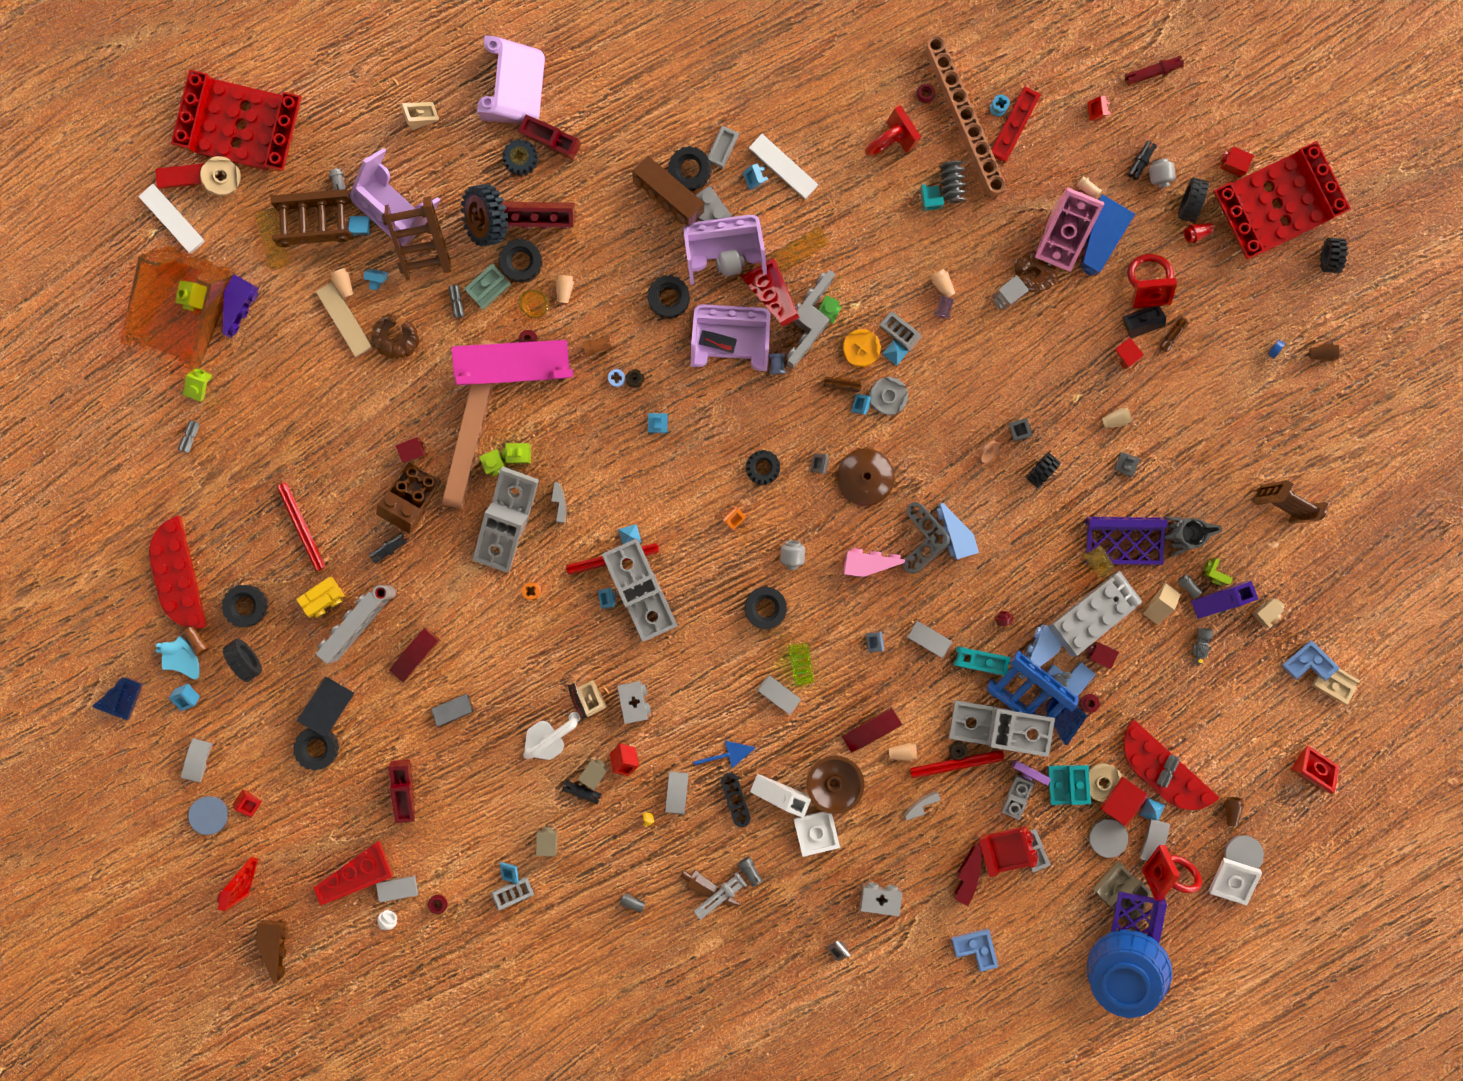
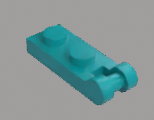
M959 646L956 648L958 653L953 663L955 666L1004 676L1008 672L1010 657ZM965 654L970 655L969 662L964 661Z

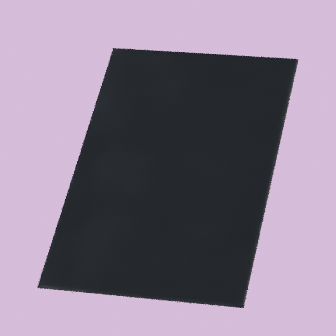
M325 677L297 719V722L326 738L353 697L354 692Z

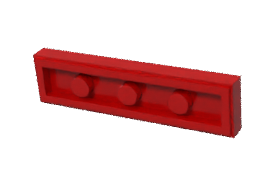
M1026 86L1023 87L991 149L996 159L1006 163L1041 94Z

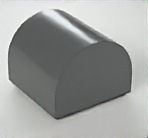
M1027 418L1009 423L1014 442L1033 436Z

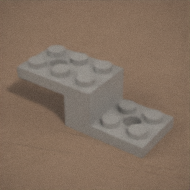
M830 270L826 274L823 272L819 276L815 289L811 287L804 296V303L801 304L799 302L796 306L800 318L792 322L805 331V333L799 340V347L797 349L793 347L787 355V366L792 370L829 323L830 319L817 310L814 305L834 280L835 274Z
M505 467L501 468L492 503L484 514L473 561L509 573L519 538L527 526L539 479ZM511 488H517L520 494H514ZM491 546L498 547L500 552H494Z
M638 538L602 554L642 642L678 626ZM626 558L633 561V566L629 570L622 567V561ZM650 611H655L658 614L657 621L650 622L647 619V614Z
M954 700L948 738L984 744L992 748L1049 757L1055 718ZM969 717H973L976 720V724L972 728L966 726V720ZM1035 729L1037 731L1035 739L1031 740L1027 737L1028 730Z

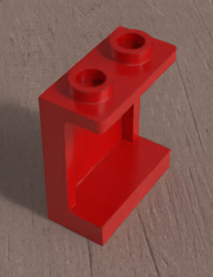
M1027 826L990 833L980 837L979 843L989 877L997 876L998 873L1028 866L1034 868L1039 857L1037 850H1033L1031 843L1033 842V836L1031 831H1028Z

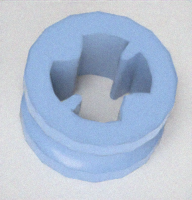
M614 369L608 374V381L612 386L621 387L625 383L626 378L621 370ZM615 373H618L619 376L622 377V380H619V383H615V381L611 379L612 376H615Z

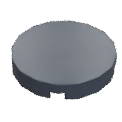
M201 797L190 807L188 814L189 823L200 834H215L226 825L228 821V808L218 797Z

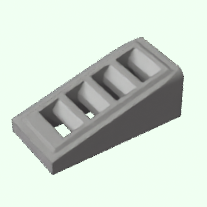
M892 311L879 325L908 351H911L922 338L917 330ZM895 319L896 322L889 329L887 326ZM899 324L902 325L896 333L893 332ZM907 329V333L901 338L900 335ZM911 335H913V337H912V338L908 341V343H907L906 340H907Z
M527 877L520 879L518 884L511 883L490 892L498 911L534 895ZM522 883L526 889V894H523L520 884ZM515 886H516L517 891H518V893H519V897H517V898H516L515 893H514V891H513V887H515ZM506 890H509L510 895L512 897V900L510 901L508 900V897L506 895ZM499 893L502 894L503 899L505 901V903L501 904V901L499 899Z

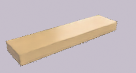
M333 282L316 291L354 356L359 357L372 349V345Z

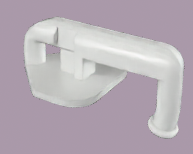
M572 712L569 715V721L556 730L546 721H539L527 731L523 757L525 759L535 757L547 760L556 757L564 748V742L561 737L577 726L580 715L577 712Z

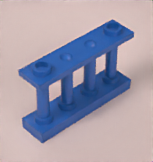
M1020 651L1013 655L1011 661L1013 667L998 683L992 678L988 682L987 690L990 695L998 698L1016 712L1038 715L1034 711L1049 696L1054 697L1059 703L1046 717L1055 718L1064 708H1068L1072 712L1078 704L1079 698ZM1018 672H1022L1028 679L1012 695L1004 687ZM1033 684H1037L1043 691L1029 706H1026L1019 699Z

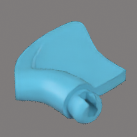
M179 636L174 642L156 644L155 647L157 649L155 652L162 654V670H176L192 679L199 678L198 657L195 656L191 644L185 638Z

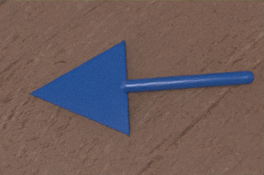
M725 741L728 753L697 760L693 764L697 765L729 757L731 767L733 768L756 747Z

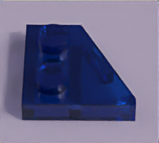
M122 677L112 689L105 693L104 697L93 704V708L125 720H130L143 683Z
M1054 697L1050 699L1044 708L1047 714L1059 703ZM1077 707L1072 712L1068 708H1064L1055 717L1054 727L1065 745L1069 744L1088 716Z

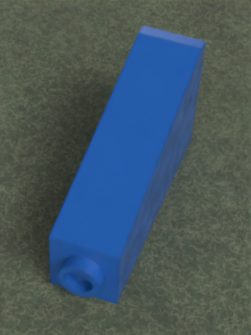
M1103 194L1098 200L1104 202V206L1086 240L1079 266L1083 268L1084 273L1090 276H1097L1101 272L1135 215L1132 211Z

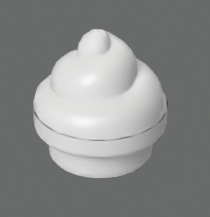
M386 910L380 913L377 919L380 929L391 930L395 927L397 916L394 912Z

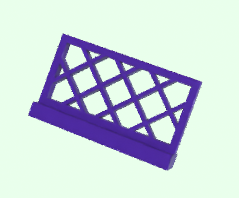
M1086 517V563L1163 565L1165 528H1167L1168 520L1163 517ZM1092 530H1101L1104 536L1096 542L1092 538ZM1114 530H1120L1123 536L1115 543L1109 535ZM1134 530H1138L1142 536L1134 543L1128 535ZM1153 530H1159V539L1153 543L1148 535ZM1108 538L1113 545L1105 552L1099 544ZM1127 538L1133 545L1124 552L1118 545ZM1146 538L1152 545L1143 552L1137 545ZM1096 547L1104 553L1098 559H1091V552ZM1115 547L1123 553L1118 559H1112L1108 555ZM1136 547L1141 555L1136 560H1132L1127 554ZM1153 548L1159 552L1158 560H1150L1147 556Z
M1118 891L1111 932L1116 931L1117 927L1119 928L1117 931L1134 926L1138 932L1147 933L1148 937L1150 936L1160 944L1167 908L1165 898L1159 901L1153 897ZM1122 898L1131 899L1134 904L1125 910L1121 905ZM1145 902L1153 903L1152 909L1146 913L1140 908V905ZM1137 908L1142 915L1132 920L1128 913ZM1126 915L1130 923L1121 927L1118 919ZM1145 918L1149 925L1141 931L1136 923Z

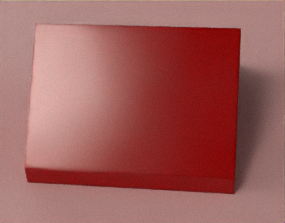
M1307 745L1290 770L1321 791L1329 794L1335 793L1340 766Z
M1121 777L1100 809L1125 827H1128L1149 795Z

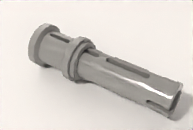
M736 872L735 876L727 883H722L721 889L693 911L702 920L728 897L733 898L738 890L748 885ZM716 898H718L717 901H715L711 906H709L707 909H705V907H707V906H708L710 903H712Z

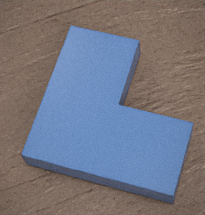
M1312 641L1308 642L1282 665L1295 680L1311 668L1325 682L1340 669Z
M1079 662L1072 670V677L1067 680L1068 685L1066 688L1078 697L1096 674L1082 662ZM1054 664L1046 672L1050 676L1058 673L1062 674V676L1064 674Z
M988 928L951 938L956 958L975 953L980 972L998 968Z

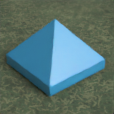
M893 340L882 355L897 366L909 351L896 340Z
M856 394L851 412L866 415L870 408L871 396Z
M637 524L618 529L622 545L636 538L641 543Z
M612 588L598 590L601 608L614 607L617 596Z
M1147 798L1139 815L1149 820L1159 821L1165 805Z
M500 862L502 879L518 884L517 866Z

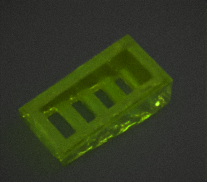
M804 642L789 645L788 649L795 685L813 683L814 677L808 644ZM806 658L805 661L795 662L796 659ZM807 666L805 669L797 670V667ZM800 674H809V676L798 678V675Z

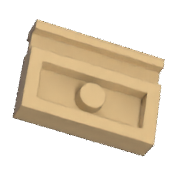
M1339 669L1325 682L1316 675L1311 686L1343 705H1348L1360 680Z

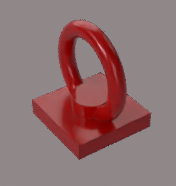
M901 105L894 108L886 121L890 130L872 141L866 147L865 154L867 156H874L895 142L900 143L906 154L915 148L921 139V135Z
M1143 254L1132 260L1127 270L1128 280L1135 288L1132 307L1143 308L1171 305L1177 287L1176 277L1174 278V270L1170 262L1156 254ZM1143 262H1156L1165 269L1166 278L1138 281L1135 276V270Z
M1158 845L1142 868V872L1155 900L1162 901L1171 888L1190 894L1197 892L1202 886V877L1198 869L1187 859L1178 855H1170L1166 845ZM1174 863L1184 866L1194 878L1193 885L1187 886L1177 882L1180 874Z

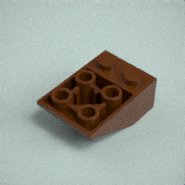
M408 462L377 504L376 515L410 534L442 481Z

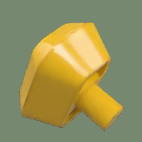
M647 812L643 814L645 827L654 823L653 814Z

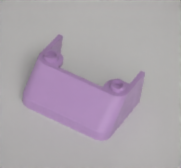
M383 148L363 160L350 192L352 202L391 237L388 225H384L382 219L385 205L389 204L393 214L418 209L420 206H423V203L418 204L414 208L388 184L390 181L389 170L381 164L386 150ZM438 197L432 200L435 210L440 202ZM419 216L394 222L396 229L401 230L426 225L428 221L426 217ZM416 235L400 238L402 246L411 242Z
M744 215L694 222L690 227L684 226L683 231L690 284H694L693 271L704 269L707 266V259L718 258L721 252L733 249L737 250L739 255H744L745 260L749 263L756 264L761 262L763 275L767 274L764 242L760 220L757 216Z

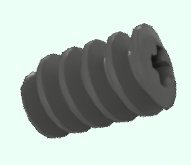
M949 161L940 165V169L943 171L940 176L944 178L941 180V184L944 186L941 191L945 193L942 197L946 203H961L967 200V198L961 197L962 194L966 193L965 190L960 189V187L966 185V183L960 182L961 179L965 178V175L959 174V172L965 170L964 167H959L963 163L962 161Z

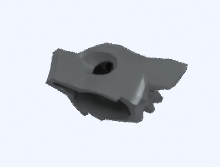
M1163 516L1164 519L1176 522L1168 526V529H1172V531L1165 536V539L1174 542L1170 544L1172 547L1181 548L1172 553L1170 557L1204 545L1211 536L1222 532L1221 525L1207 524L1200 519Z

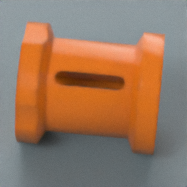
M527 583L522 588V594L526 599H537L541 595V587L537 583ZM528 587H535L536 589L534 590V592L536 594L528 595Z

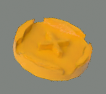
M858 329L852 331L845 338L842 351L844 358L849 364L855 367H867L877 360L881 345L874 333L867 329Z

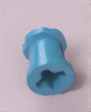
M1003 94L997 95L990 105L991 114L996 117L1003 116L1010 105L1009 98Z

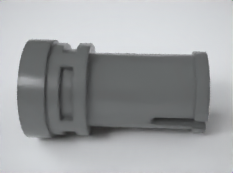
M750 856L737 863L741 871L747 876L752 887L757 886V882L761 883L763 881L756 871Z

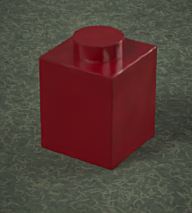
M1095 641L1087 648L1086 654L1088 655L1086 659L1107 669H1112L1119 652Z

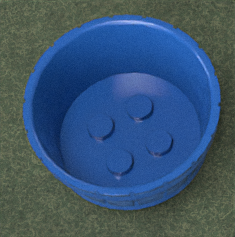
M1120 930L1110 932L1106 936L1104 935L1093 945L1087 959V976L1095 999L1104 1009L1120 1017L1136 1018L1153 1011L1164 999L1172 982V965L1168 954L1155 939L1138 931Z

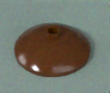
M859 449L851 452L843 459L837 473V482L842 494L852 503L862 506L874 505L884 500L891 492L895 479L891 462L885 455L873 449ZM864 473L870 474L869 480L864 479Z
M838 755L827 756L816 762L810 769L806 781L807 793L812 803L820 810L830 814L845 813L854 808L862 798L864 792L863 774L859 767L850 759ZM832 780L837 781V785L835 787H832L830 785Z

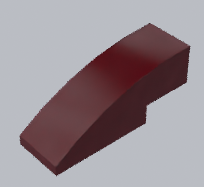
M527 114L518 129V133L571 160H574L581 145L578 138Z
M424 628L389 671L404 683L441 640L428 628Z
M890 707L841 737L852 753L900 727L902 723L893 708Z
M410 759L390 761L388 770L395 823L414 822L415 805Z
M976 842L973 843L955 874L961 881L952 894L954 899L967 907L974 896L981 871V846Z

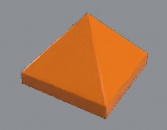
M735 507L727 512L723 521L734 530L746 516Z

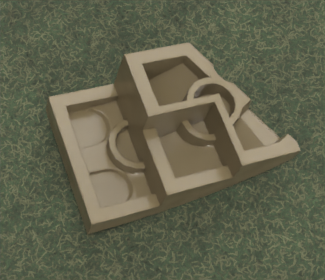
M1119 861L1092 889L1114 912L1118 891L1148 897L1152 894L1145 884L1134 877ZM1122 898L1121 905L1125 910L1134 904L1131 899ZM1147 902L1140 905L1143 912L1146 910ZM1137 908L1128 913L1132 920L1141 916ZM1126 915L1121 917L1126 924L1130 923Z

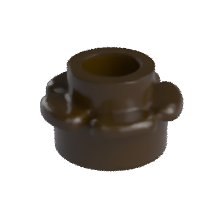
M633 369L626 374V383L630 387L639 388L642 386V382H644V375L641 374L640 370Z
M962 742L951 744L949 747L950 757L953 760L965 758L968 753L967 747Z

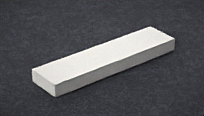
M763 134L749 147L752 153L805 200L818 187V184Z
M154 184L139 195L140 199L190 254L206 242Z

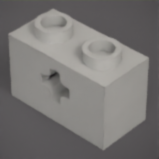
M1016 275L993 295V301L999 309L1002 308L1005 311L1027 293L1029 289Z
M641 680L618 685L625 724L647 720L648 715L651 714L649 703H645L644 696L647 695L646 685L642 684ZM634 696L637 700H640L637 707L634 704H630Z
M868 882L867 885L862 884L859 908L863 912L900 916L902 892L894 885H887L885 888L879 887V884ZM883 895L885 899L879 902L877 898Z

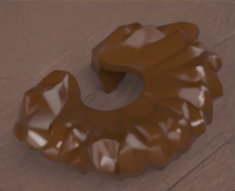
M1034 250L1015 261V273L1017 276H1021L1022 272L1029 268L1039 270V278L1032 279L1022 276L1020 279L1029 289V292L1045 291L1055 285L1058 272L1053 264L1035 258L1036 252Z
M387 314L383 315L372 327L371 339L373 346L377 348L381 355L390 359L410 356L411 352L419 345L420 339L417 329L411 322L405 321L401 325L403 333L401 340L393 342L389 339L388 332L396 325L397 318Z

